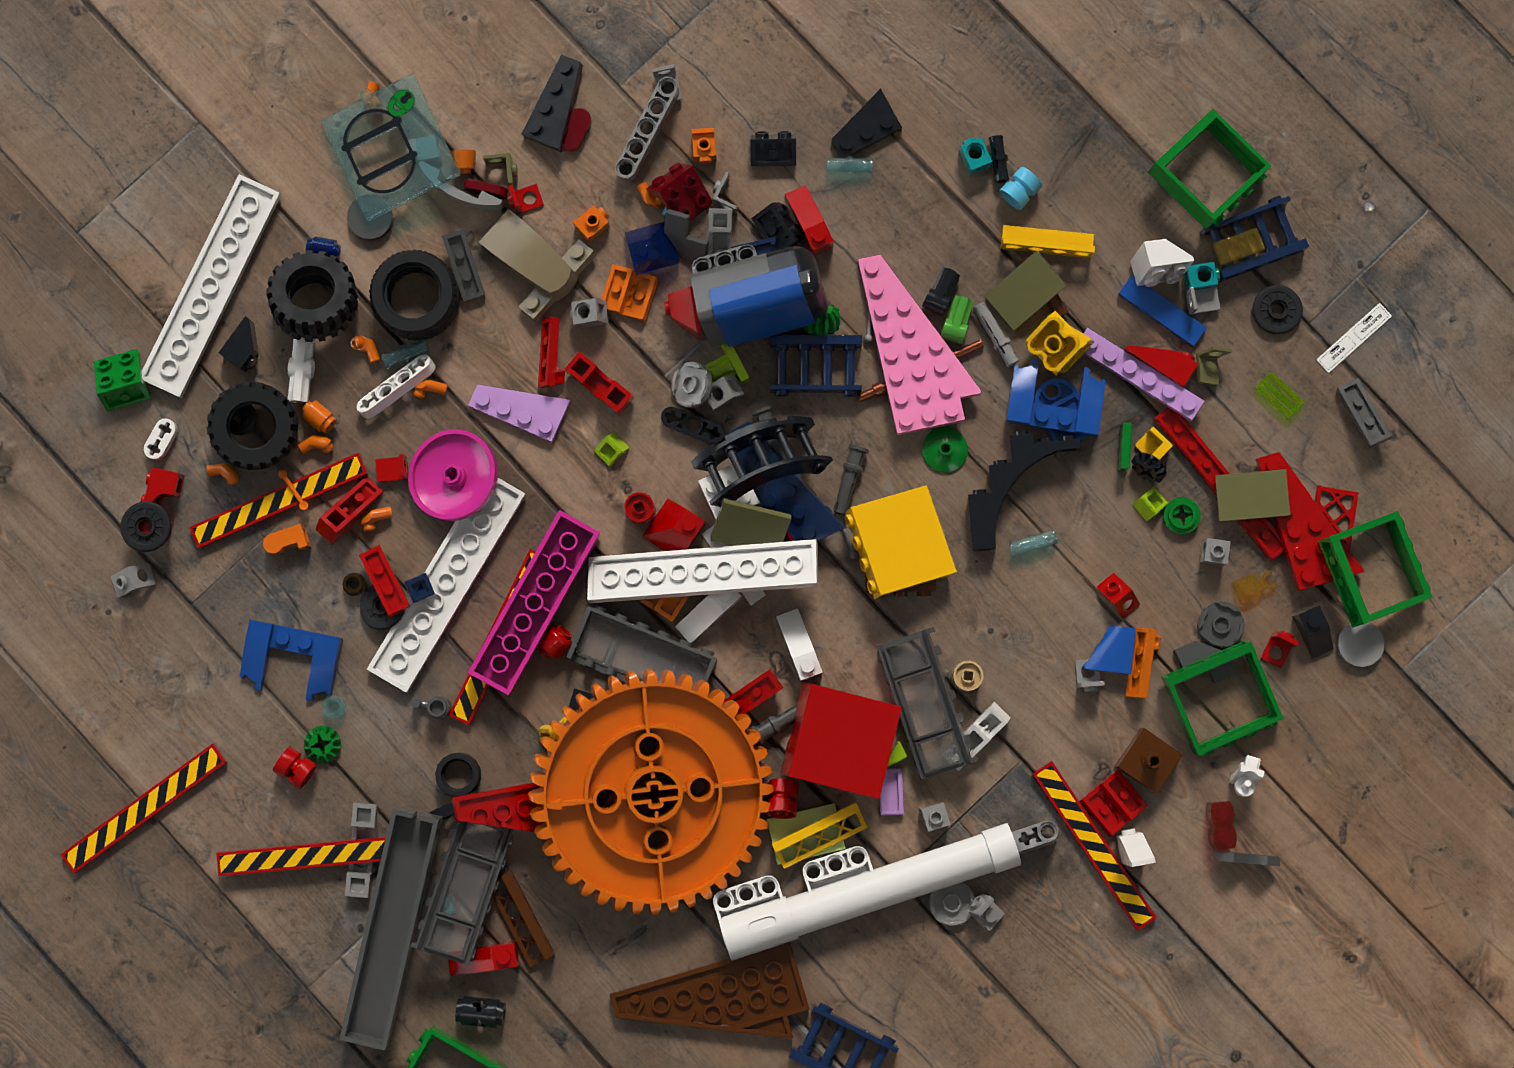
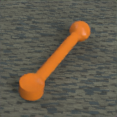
M280 470L278 476L284 479L300 503L299 508L303 511L308 510L309 504L303 501L287 477V471Z

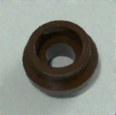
M350 573L344 578L342 586L347 594L358 596L364 592L366 581L362 575ZM357 580L359 584L356 589L351 587V582Z

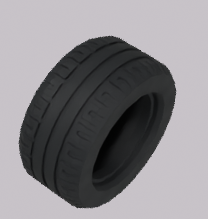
M422 250L398 252L395 255H391L390 258L388 257L386 261L384 260L379 265V268L376 269V273L373 274L369 290L371 307L378 320L394 335L414 341L427 340L446 330L451 325V322H453L454 317H456L460 305L459 287L449 267L437 256ZM411 273L427 274L436 280L439 287V298L435 307L427 315L419 318H405L398 315L391 303L395 284L403 276Z

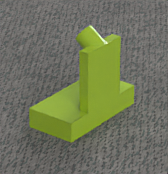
M721 345L725 355L704 365L710 371L712 383L721 377L732 374L738 377L741 385L750 381L733 346Z

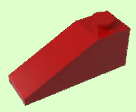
M806 185L786 193L785 197L798 226L802 230V235L810 252L815 256L833 248L834 241Z
M1127 345L1124 349L1125 352L1181 387H1184L1198 365L1194 361L1195 358L1187 352L1181 353L1180 351Z
M366 476L319 518L315 530L333 545L379 498L383 490Z
M516 941L476 947L475 956L469 962V965L448 959L450 976L494 971L520 965ZM462 950L451 951L448 953L460 956Z

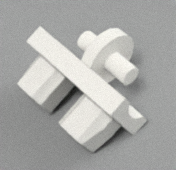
M1247 755L1245 761L1241 762L1238 769L1230 776L1229 783L1234 784L1235 792L1239 796L1248 797L1252 795L1255 791V785L1263 778L1264 771L1259 770L1260 758Z

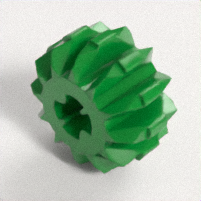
M832 304L828 305L827 313L815 319L816 323L804 326V330L809 334H817V336L834 334L835 331L839 330L841 324L839 309Z

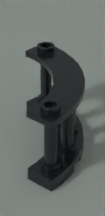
M788 416V420L777 421L776 418L750 424L724 436L726 440L716 447L714 444H711L691 461L693 468L708 471L718 492L709 501L710 505L721 507L724 498L736 501L752 489L781 477L795 474H819L823 472L833 459L831 456L817 455L808 436V431L815 425L812 417ZM788 438L800 439L808 456L796 457ZM778 439L787 459L771 463L761 442ZM753 446L763 467L747 474L737 452ZM729 458L739 479L725 487L716 467Z

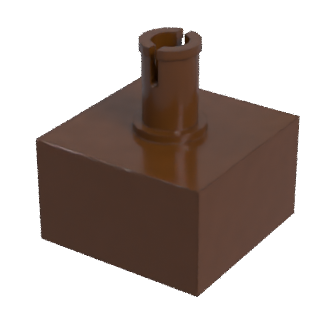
M1140 728L1114 767L1150 792L1158 793L1183 754L1147 729Z

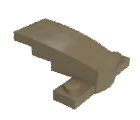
M510 209L500 217L478 242L501 263L535 287L519 305V308L536 323L555 301L564 298L572 290L579 274L597 255L590 247L578 239L567 253L561 257L537 232Z

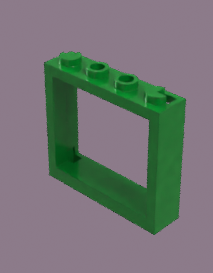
M1212 109L1159 158L1149 169L1148 173L1207 230L1212 224L1217 226L1226 217L1223 214L1226 210L1231 213L1240 204L1238 199L1241 196L1245 199L1254 190L1251 187L1254 183L1260 185L1267 178L1264 173L1271 165ZM1206 129L1253 174L1214 213L1166 168Z
M1398 511L1318 541L1352 628L1433 598L1430 592V585L1422 572V565L1416 557L1413 543L1406 532L1404 520L1400 517ZM1385 523L1414 597L1369 614L1340 540Z
M1244 640L1161 676L1191 750L1198 756L1211 755L1215 752V748L1220 746L1223 748L1229 747L1236 743V739L1244 737V739L1250 738L1257 734V730L1264 727L1265 729L1273 728L1274 725L1278 724L1277 721L1284 719L1251 641ZM1245 655L1268 713L1198 743L1174 685Z
M434 1025L429 1030L425 1028L418 1040L422 1042L417 1051L413 1049L406 1061L410 1063L408 1068H418L433 1039L437 1037L489 1068H506Z

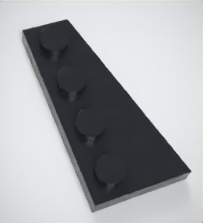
M564 55L560 56L521 133L524 138L562 153L564 135H567L569 114L573 110L574 104L572 102L574 94L577 93L583 68L581 62Z

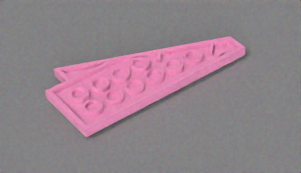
M876 255L858 259L897 436L964 422L965 417L961 399L981 395V390L882 256Z

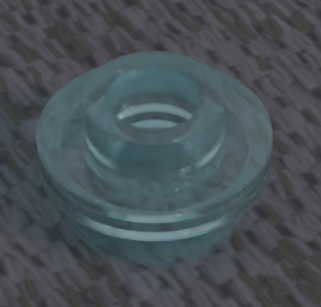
M332 695L324 700L322 709L327 717L336 719L345 713L346 703L340 696ZM333 703H337L339 706L335 712L331 710Z

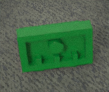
M138 349L94 361L97 396L107 412L151 399V393L142 378Z

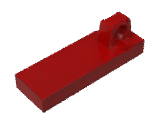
M549 317L542 320L538 376L539 388H550L565 382V370L557 368L560 320L557 317Z
M378 545L360 554L359 557L388 616L392 617L411 607L382 547Z
M769 669L726 698L723 704L733 700L739 704V710L736 715L746 714L784 687L773 671Z

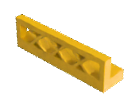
M1003 225L1000 249L1033 253L1038 251L1043 254L1091 258L1095 253V246H1093L1094 234Z
M855 802L773 842L772 846L785 869L868 827ZM856 814L861 826L853 830L844 827L846 818ZM843 820L841 825L835 824ZM831 825L840 828L837 838L833 840L823 837L825 828ZM842 829L849 831L841 835ZM821 831L820 836L816 835L815 833ZM809 836L819 838L816 848L812 850L802 847L804 839ZM821 840L828 841V842H826V843L820 845ZM801 841L799 846L794 845L795 843ZM789 846L797 848L798 851L795 858L786 862L780 850ZM800 850L806 851V853L799 856Z

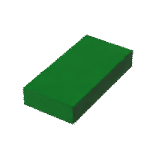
M1123 422L1120 425L1117 471H1126L1130 468L1131 423Z

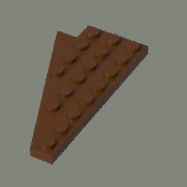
M790 942L733 961L731 958L609 994L616 1018L788 1039L793 1038L787 1016L810 1010Z

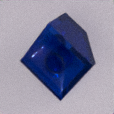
M665 222L624 232L636 275L680 263L676 248L664 233Z

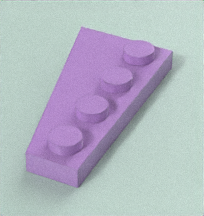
M477 385L468 406L553 443L571 400Z

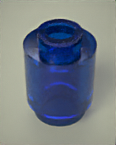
M315 236L314 238H308L306 250H313L316 254L319 251L327 252L328 257L334 255L339 258L341 245H338L337 240Z

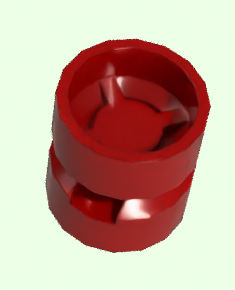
M633 493L625 501V513L634 524L644 525L654 518L656 512L655 504L646 493Z
M289 746L279 757L272 771L282 778L288 777L290 784L301 789L315 772L317 764L307 757L302 759L301 753Z
M783 778L770 780L769 784L774 787L773 792L768 794L771 798L767 801L770 803L767 815L778 819L795 818L797 816L798 803L794 799L798 797L799 783Z

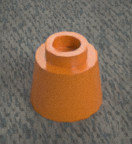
M476 150L450 151L453 168L457 170V174H471V170L475 168Z

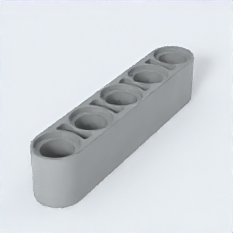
M663 77L658 82L616 163L615 170L622 181L630 182L636 178L679 95L678 84L672 77ZM667 84L674 86V91L670 94L662 92L663 87ZM656 104L664 106V110L660 114H654L652 108ZM644 125H652L653 131L650 134L646 135L641 132ZM634 145L643 146L640 154L634 155L631 153ZM624 165H631L632 172L628 175L621 174V168Z

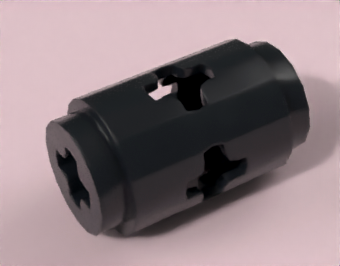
M465 996L464 999L458 998L455 1021L461 1022V1025L489 1028L503 1026L506 1015V1003L501 1002L499 999Z

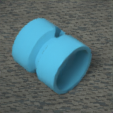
M1020 167L1012 176L1013 181L1006 182L999 190L1001 196L1017 210H1022L1030 200L1029 196H1034L1043 186L1036 175L1025 167Z

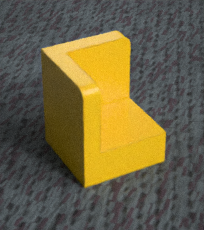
M1154 427L1150 428L1135 444V447L1141 453L1151 454L1159 460L1173 446Z

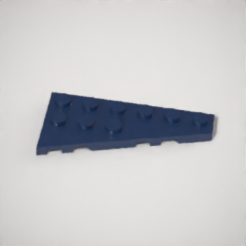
M751 422L744 423L743 425L729 431L728 434L740 428L750 425ZM768 441L761 442L771 463L784 460L779 453L773 450ZM753 446L737 452L747 474L763 467ZM798 474L781 477L754 488L762 508L791 515L788 530L794 541L816 539L818 542L847 528L832 514L833 512L818 499L817 494Z

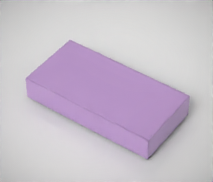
M887 768L880 795V816L904 815L902 768Z

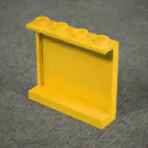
M927 485L850 507L845 512V523L851 529L853 535L852 544L854 549L859 552L861 558L859 560L860 567L866 573L868 579L867 588L869 593L873 594L874 599L939 578L945 579L957 573Z

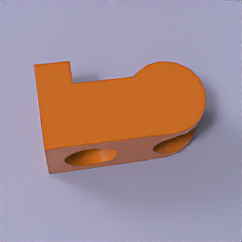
M303 524L271 533L263 541L264 549L274 555H280L287 548L297 545L301 550L311 548L308 534Z

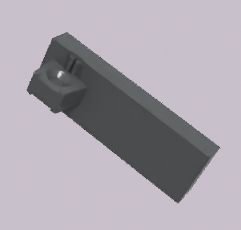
M462 229L443 235L442 238L463 302L485 295L465 230Z
M1359 378L1337 387V393L1369 449L1391 439L1392 436Z

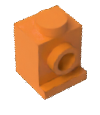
M714 128L691 129L694 162L699 161V164L712 163V160H717ZM708 143V147L701 148L700 144Z
M593 205L582 216L575 219L573 224L590 244L610 226L607 220L609 215L602 207L597 209ZM592 217L597 219L595 224H590L588 221Z

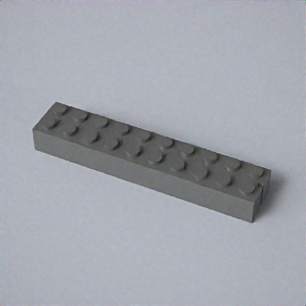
M396 806L392 809L339 1039L384 1051L391 1044L413 949L410 947L411 942L414 943L443 819V816L421 812L417 815L418 810Z

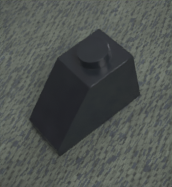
M246 316L218 352L244 372L254 367L258 360L256 357L259 354L254 322Z
M1320 605L1292 616L1311 658L1334 649L1330 626Z

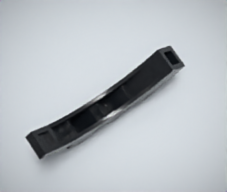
M1027 430L1015 431L1014 435L1010 436L1012 463H1007V460L993 461V465H989L991 493H986V489L973 490V494L968 495L973 552L996 550L995 532L999 511L1007 493L1017 479L1035 463L1059 452L1080 451V439H1075V436L1071 435L1062 436L1059 441H1052V438H1039L1038 442L1034 443L1033 434H1028Z

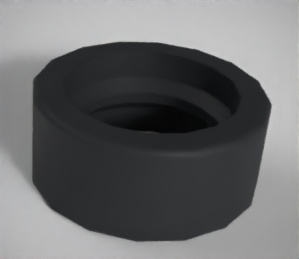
M449 754L437 765L435 772L436 783L440 790L447 795L453 797L472 793L479 785L481 779L480 766L468 754ZM454 761L465 762L472 771L471 781L463 788H453L445 780V770Z

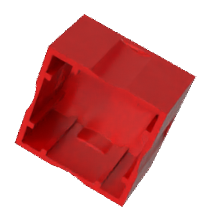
M802 683L794 715V728L787 743L780 774L880 799L902 707L811 683Z

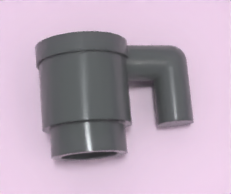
M443 696L433 697L429 701L412 699L410 702L413 708L427 710L431 717L440 720L449 717L452 709L451 701Z

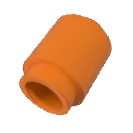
M317 400L307 402L301 410L303 413L302 419L319 432H329L337 421L333 417L334 414Z

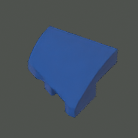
M1109 626L1104 637L1095 647L1093 654L1085 662L1083 669L1130 675L1136 628Z

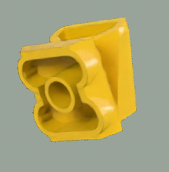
M1056 311L1051 313L1025 341L1028 350L1032 354L1037 355L1045 368L1052 371L1056 376L1060 372L1065 373L1094 343L1091 337L1070 326Z

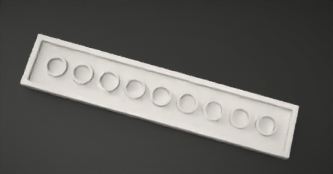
M240 174L238 175L142 369V378L145 382L179 398L183 397L281 197L279 192Z
M498 478L494 493L487 504L476 514L466 519L455 521L425 571L435 594L416 603L412 602L411 597L408 599L411 607L405 610L402 619L390 629L367 670L408 693L526 496L524 492Z
M814 539L589 557L587 600L589 603L815 587L818 586V543Z

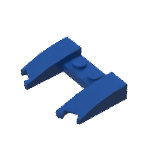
M1038 359L1031 360L1032 365L1019 369L1018 365L1014 366L1006 423L1091 437L1098 436L1106 380L1098 381L1089 374L1091 370L1084 367L1076 410L1033 403Z
M249 619L240 677H249L256 683L254 688L262 691L271 648L311 655L313 657L305 700H314L313 694L324 691L329 696L333 689L343 638Z

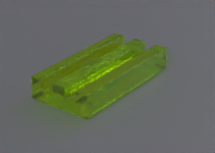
M1272 371L1254 388L1287 419H1290L1305 403ZM1271 379L1297 404L1294 406L1268 380ZM1263 386L1268 388L1280 401H1282L1290 409V412L1281 403H1279L1267 390H1265Z

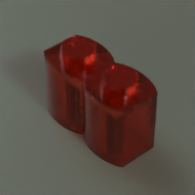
M1230 801L1208 802L1206 805V818L1210 824L1208 839L1211 847L1217 850L1235 848L1237 835L1232 825L1234 821L1232 804Z

